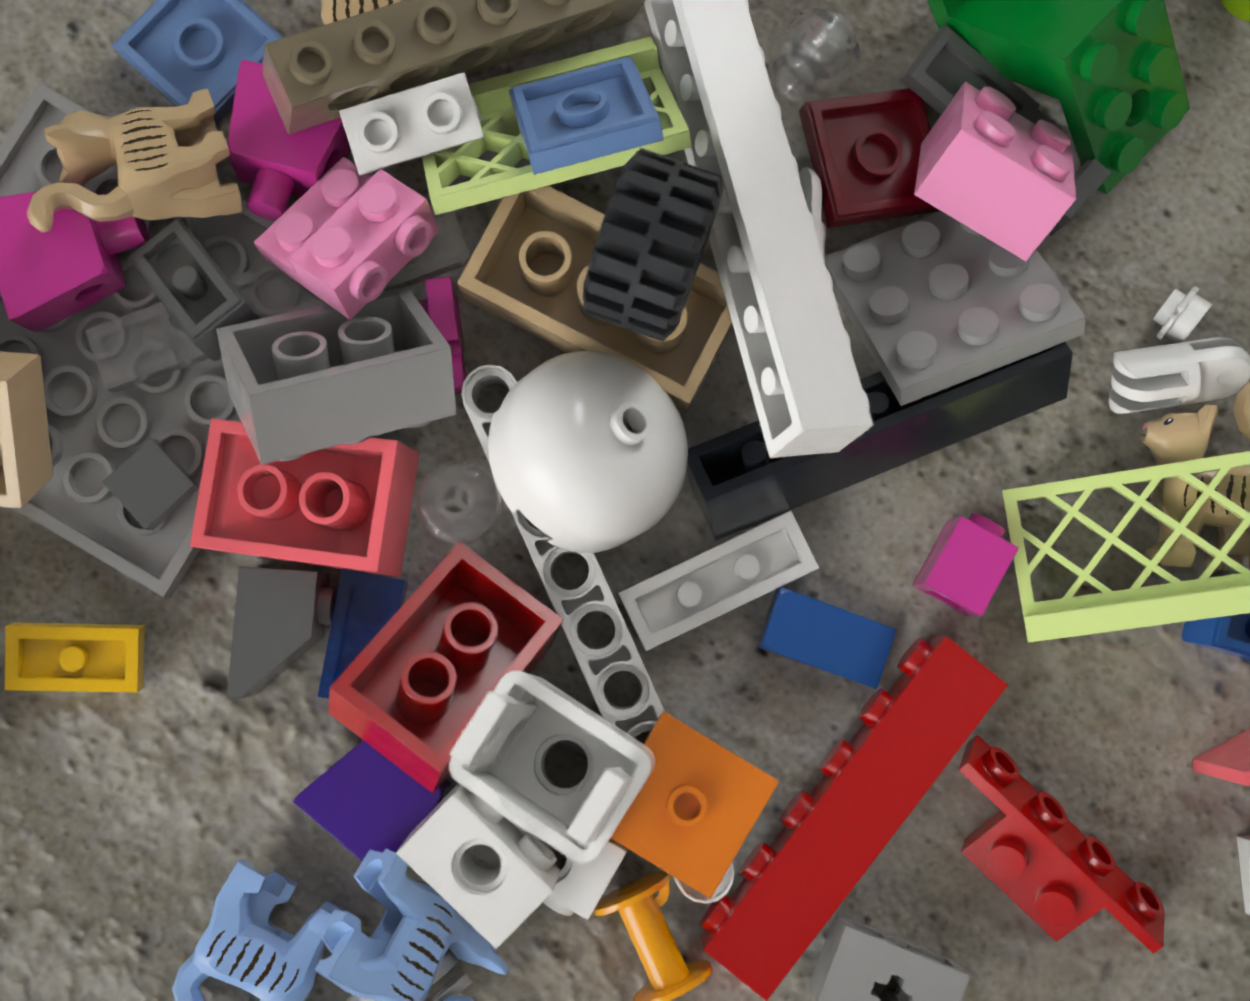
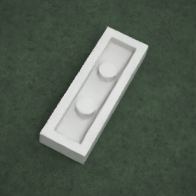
M789 511L618 594L645 651H648L819 569V566L792 511Z

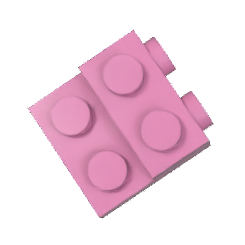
M343 157L257 238L254 244L265 260L351 320L367 303L375 300L383 292L386 284L413 257L425 251L431 239L439 232V228L425 197L382 169L374 176L369 173L359 175L356 164Z

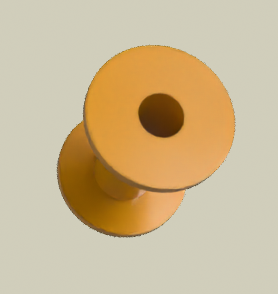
M664 870L648 874L617 888L601 898L593 910L596 916L619 911L650 982L634 995L633 1001H671L700 985L713 972V967L710 961L707 960L685 964L660 908L669 898L671 889L669 882L672 877ZM659 891V895L655 897L654 893Z

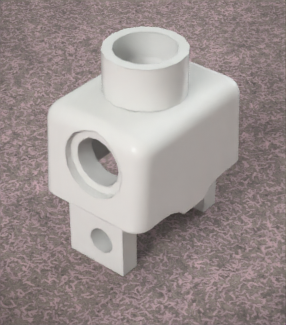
M511 671L504 675L493 692L489 691L451 750L450 755L452 757L449 762V771L458 783L479 796L508 820L543 840L574 862L588 864L594 861L605 848L628 808L651 775L655 766V756L647 746L545 679L522 671ZM562 740H570L577 743L585 751L588 758V770L585 778L578 785L571 788H562L555 785L547 777L544 770V759L547 751L555 743Z

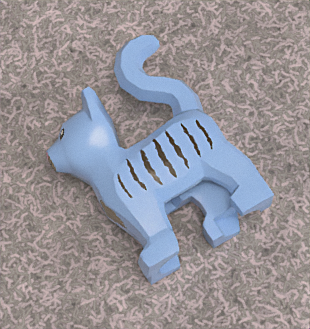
M370 849L353 876L362 889L386 909L373 935L368 937L361 932V919L347 911L335 909L319 933V936L325 941L332 955L325 960H320L315 971L332 981L345 992L374 1001H424L448 948L457 959L482 966L498 974L506 975L509 970L507 964L497 955L498 948L495 949L427 882L407 877L408 864L395 852L385 849L383 853ZM450 995L441 1001L474 1000L467 996Z
M245 859L238 861L216 897L209 926L200 938L193 954L179 967L172 987L175 1001H204L199 987L209 976L240 987L260 998V1001H306L319 979V973L315 971V968L319 961L322 960L326 946L319 933L334 909L347 910L327 900L314 913H311L299 931L292 935L272 924L270 919L271 913L277 904L287 903L290 900L298 883L276 870L266 876L254 868L253 864Z

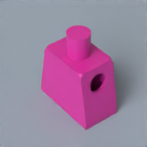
M242 59L238 70L227 143L230 153L228 157L238 179L252 185L246 202L247 209L261 218L276 221L285 213L291 195L302 197L343 157L347 159L351 153V148L341 118L288 135L262 75L263 64Z
M36 192L0 197V292L8 319L36 333L122 290L126 285V278L118 253L142 246L149 240L148 230L143 219L130 217L115 221H95L74 209H61L53 214L54 221L51 231L41 232L29 223L27 216L31 198Z

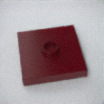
M910 88L807 101L799 110V115L813 170L821 179L822 207L828 228L941 211L914 195L921 143L931 128L923 99Z

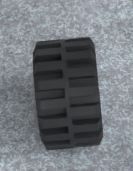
M640 148L628 160L611 196L588 266L583 288L585 315L662 342L675 331L694 282L722 198L721 175Z

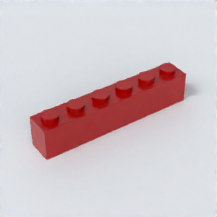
M931 635L927 642L920 637L907 649L897 665V668L903 672L888 692L880 688L866 702L858 715V719L864 723L849 743L840 739L829 750L819 766V770L824 773V776L810 794L801 790L793 797L779 818V821L785 826L770 846L762 841L752 850L739 871L745 877L730 898L725 895L718 901L712 902L700 920L699 925L705 929L700 935L703 950L765 1001L770 998L1008 686L1006 682L947 636Z

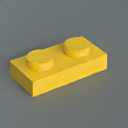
M13 622L6 625L5 690L138 693L144 688L145 625Z

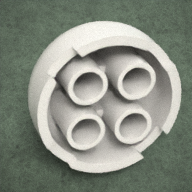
M576 351L547 360L534 368L513 386L503 400L500 409L493 414L489 429L488 453L493 478L503 500L512 513L520 510L535 527L550 536L547 542L552 545L574 552L595 553L616 548L639 536L657 524L668 513L675 503L685 480L688 444L685 427L674 401L647 372L617 355L599 351Z

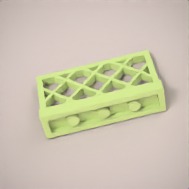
M649 36L468 84L471 95L475 97L482 119L480 125L484 138L423 156L422 161L434 213L439 215L624 166L640 148L665 155L691 148L692 144L689 128L660 69L657 48L652 37ZM625 57L633 58L660 118L663 129V141L534 175L531 165L520 168L514 167L522 158L529 160L513 109L509 89H512L511 87ZM485 151L499 153L490 162L478 159ZM459 175L472 178L470 181L448 186Z
M1250 451L1002 490L1011 544L1019 548L1013 559L1027 642L1250 613V570L1227 556L1228 552L1250 525V510L1247 512L1214 490L1230 469L1250 466ZM1218 471L1208 485L1193 476L1194 474ZM1178 477L1201 492L1179 523L1146 501L1162 479ZM1150 481L1140 496L1124 486ZM1112 488L1134 503L1112 533L1079 512V509L1094 490ZM1083 492L1073 506L1057 497ZM1045 498L1067 514L1048 540L1043 543L1022 528L1017 502ZM1208 498L1241 519V522L1219 550L1186 528ZM1139 508L1173 530L1151 560L1117 538ZM1073 518L1106 540L1084 570L1051 548ZM1180 535L1213 557L1195 580L1180 581L1157 565ZM1024 539L1039 549V552L1029 565ZM1111 545H1114L1145 567L1129 589L1112 591L1089 575ZM1046 554L1078 576L1063 598L1034 602L1030 575ZM1220 563H1223L1237 573L1210 577ZM1151 572L1168 582L1167 584L1141 587ZM1084 581L1101 592L1073 597Z

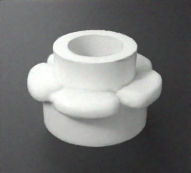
M1193 287L1187 295L1178 289L1172 292L1152 319L1163 326L1157 334L1159 340L1164 336L1175 343L1186 340L1212 305L1196 294L1200 288Z

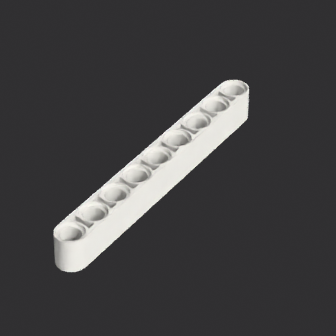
M491 364L480 366L470 372L463 382L461 392L463 405L488 461V437L494 413H486L478 409L476 403L477 396L481 389L489 384H502L510 391L517 383L511 372L501 366ZM515 511L512 515L555 612L564 619L562 622L563 630L602 717L633 738L642 732L651 731L664 708L595 554L569 551L548 543L547 541L550 536L541 530L531 527L528 519L521 511ZM570 553L577 554L588 563V578L577 589H562L554 581L552 574L553 566L561 556ZM589 612H604L614 621L616 628L615 637L610 644L603 648H590L579 637V623L583 616ZM622 670L636 675L642 686L641 694L637 701L624 707L611 703L604 692V684L608 677L614 672ZM731 863L711 899L675 877L674 879L684 896L694 902L707 904L718 901L728 893L733 884L735 872Z

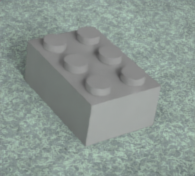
M408 286L383 291L375 300L367 303L351 320L330 305L324 304L216 329L229 396L261 465L278 460H295L309 452L341 444H357L372 436L407 427H423L434 420L457 415L451 347Z

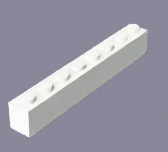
M645 0L644 6L665 80L690 131L692 147L684 149L688 164L721 175L723 194L709 235V241L769 457L839 452L873 426L869 412V400L862 389L851 353L850 337L842 323L833 293L832 277L824 263L815 233V221L808 210L798 176L797 161L790 150L781 120L780 105L774 97L765 67L764 52L759 46L750 17L748 0Z

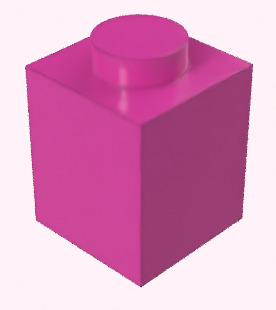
M971 513L968 519L960 516L947 520L912 586L965 616H982L1019 548L1002 539L1006 532L1003 527L981 515Z

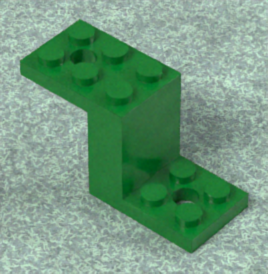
M927 0L938 29L943 25L948 26L985 57L1003 78L1059 99L1081 167L1088 160L1092 161L1095 158L1111 172L1097 189V191L1108 194L1127 174L1134 171L1142 158L1169 130L1174 129L1190 110L1164 0Z

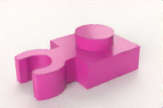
M451 277L426 279L427 299L418 300V302L451 347L455 394L462 392L463 382L467 378L458 292Z

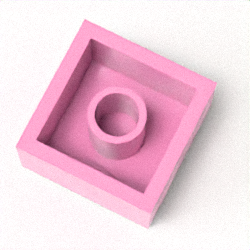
M964 82L921 143L914 195L1022 260L1027 261L1076 200L1072 146H1070V139L1062 130L1050 122L1039 120L1034 124L1014 112L1016 110L1014 103L998 90L985 86L980 91L969 83Z

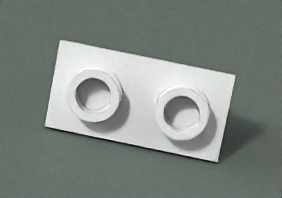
M464 72L339 110L359 175L484 138L480 122H482L475 97L471 95Z

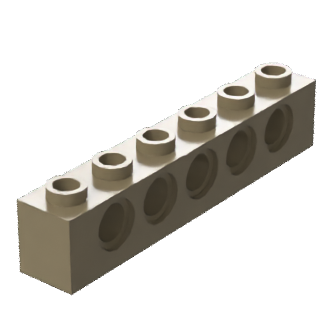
M403 0L265 43L262 75L287 133L290 135L341 118L339 110L463 72L467 76L632 21L645 0Z

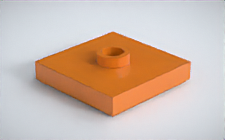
M663 710L643 743L655 756L654 769L618 824L611 839L711 899L779 781Z

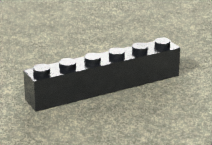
M1063 342L902 406L883 374L879 371L860 379L862 389L869 400V412L873 426L839 452L770 458L760 421L758 420L688 448L687 473L692 492L715 541L1066 399L1073 352L1067 343Z

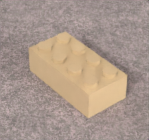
M550 186L503 197L457 282L464 300L565 353L576 351L606 352L634 363L647 372L670 395L678 411L687 414L733 325L719 273L700 263L677 327L663 342L585 315L583 288L592 252L605 214Z

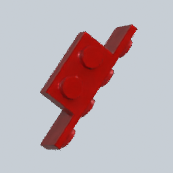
M978 735L972 738L966 744L959 771L988 797L1000 811L964 839L961 852L1056 942L1105 908L1153 954L1164 947L1165 912L1162 902L1156 893L1143 882L1138 881L1135 883L1116 865L1111 852L1100 840L1092 836L1086 837L1071 823L1061 804L1052 795L1044 791L1038 792L1020 775L1016 763L1004 750L996 746L991 747Z

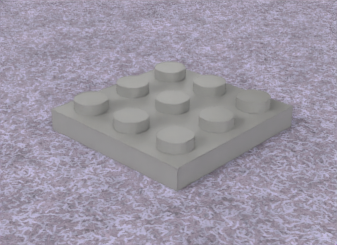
M942 211L825 255L824 258L826 269L832 277L833 292L901 406L1084 335L1086 316L1037 249L1027 261H1024Z

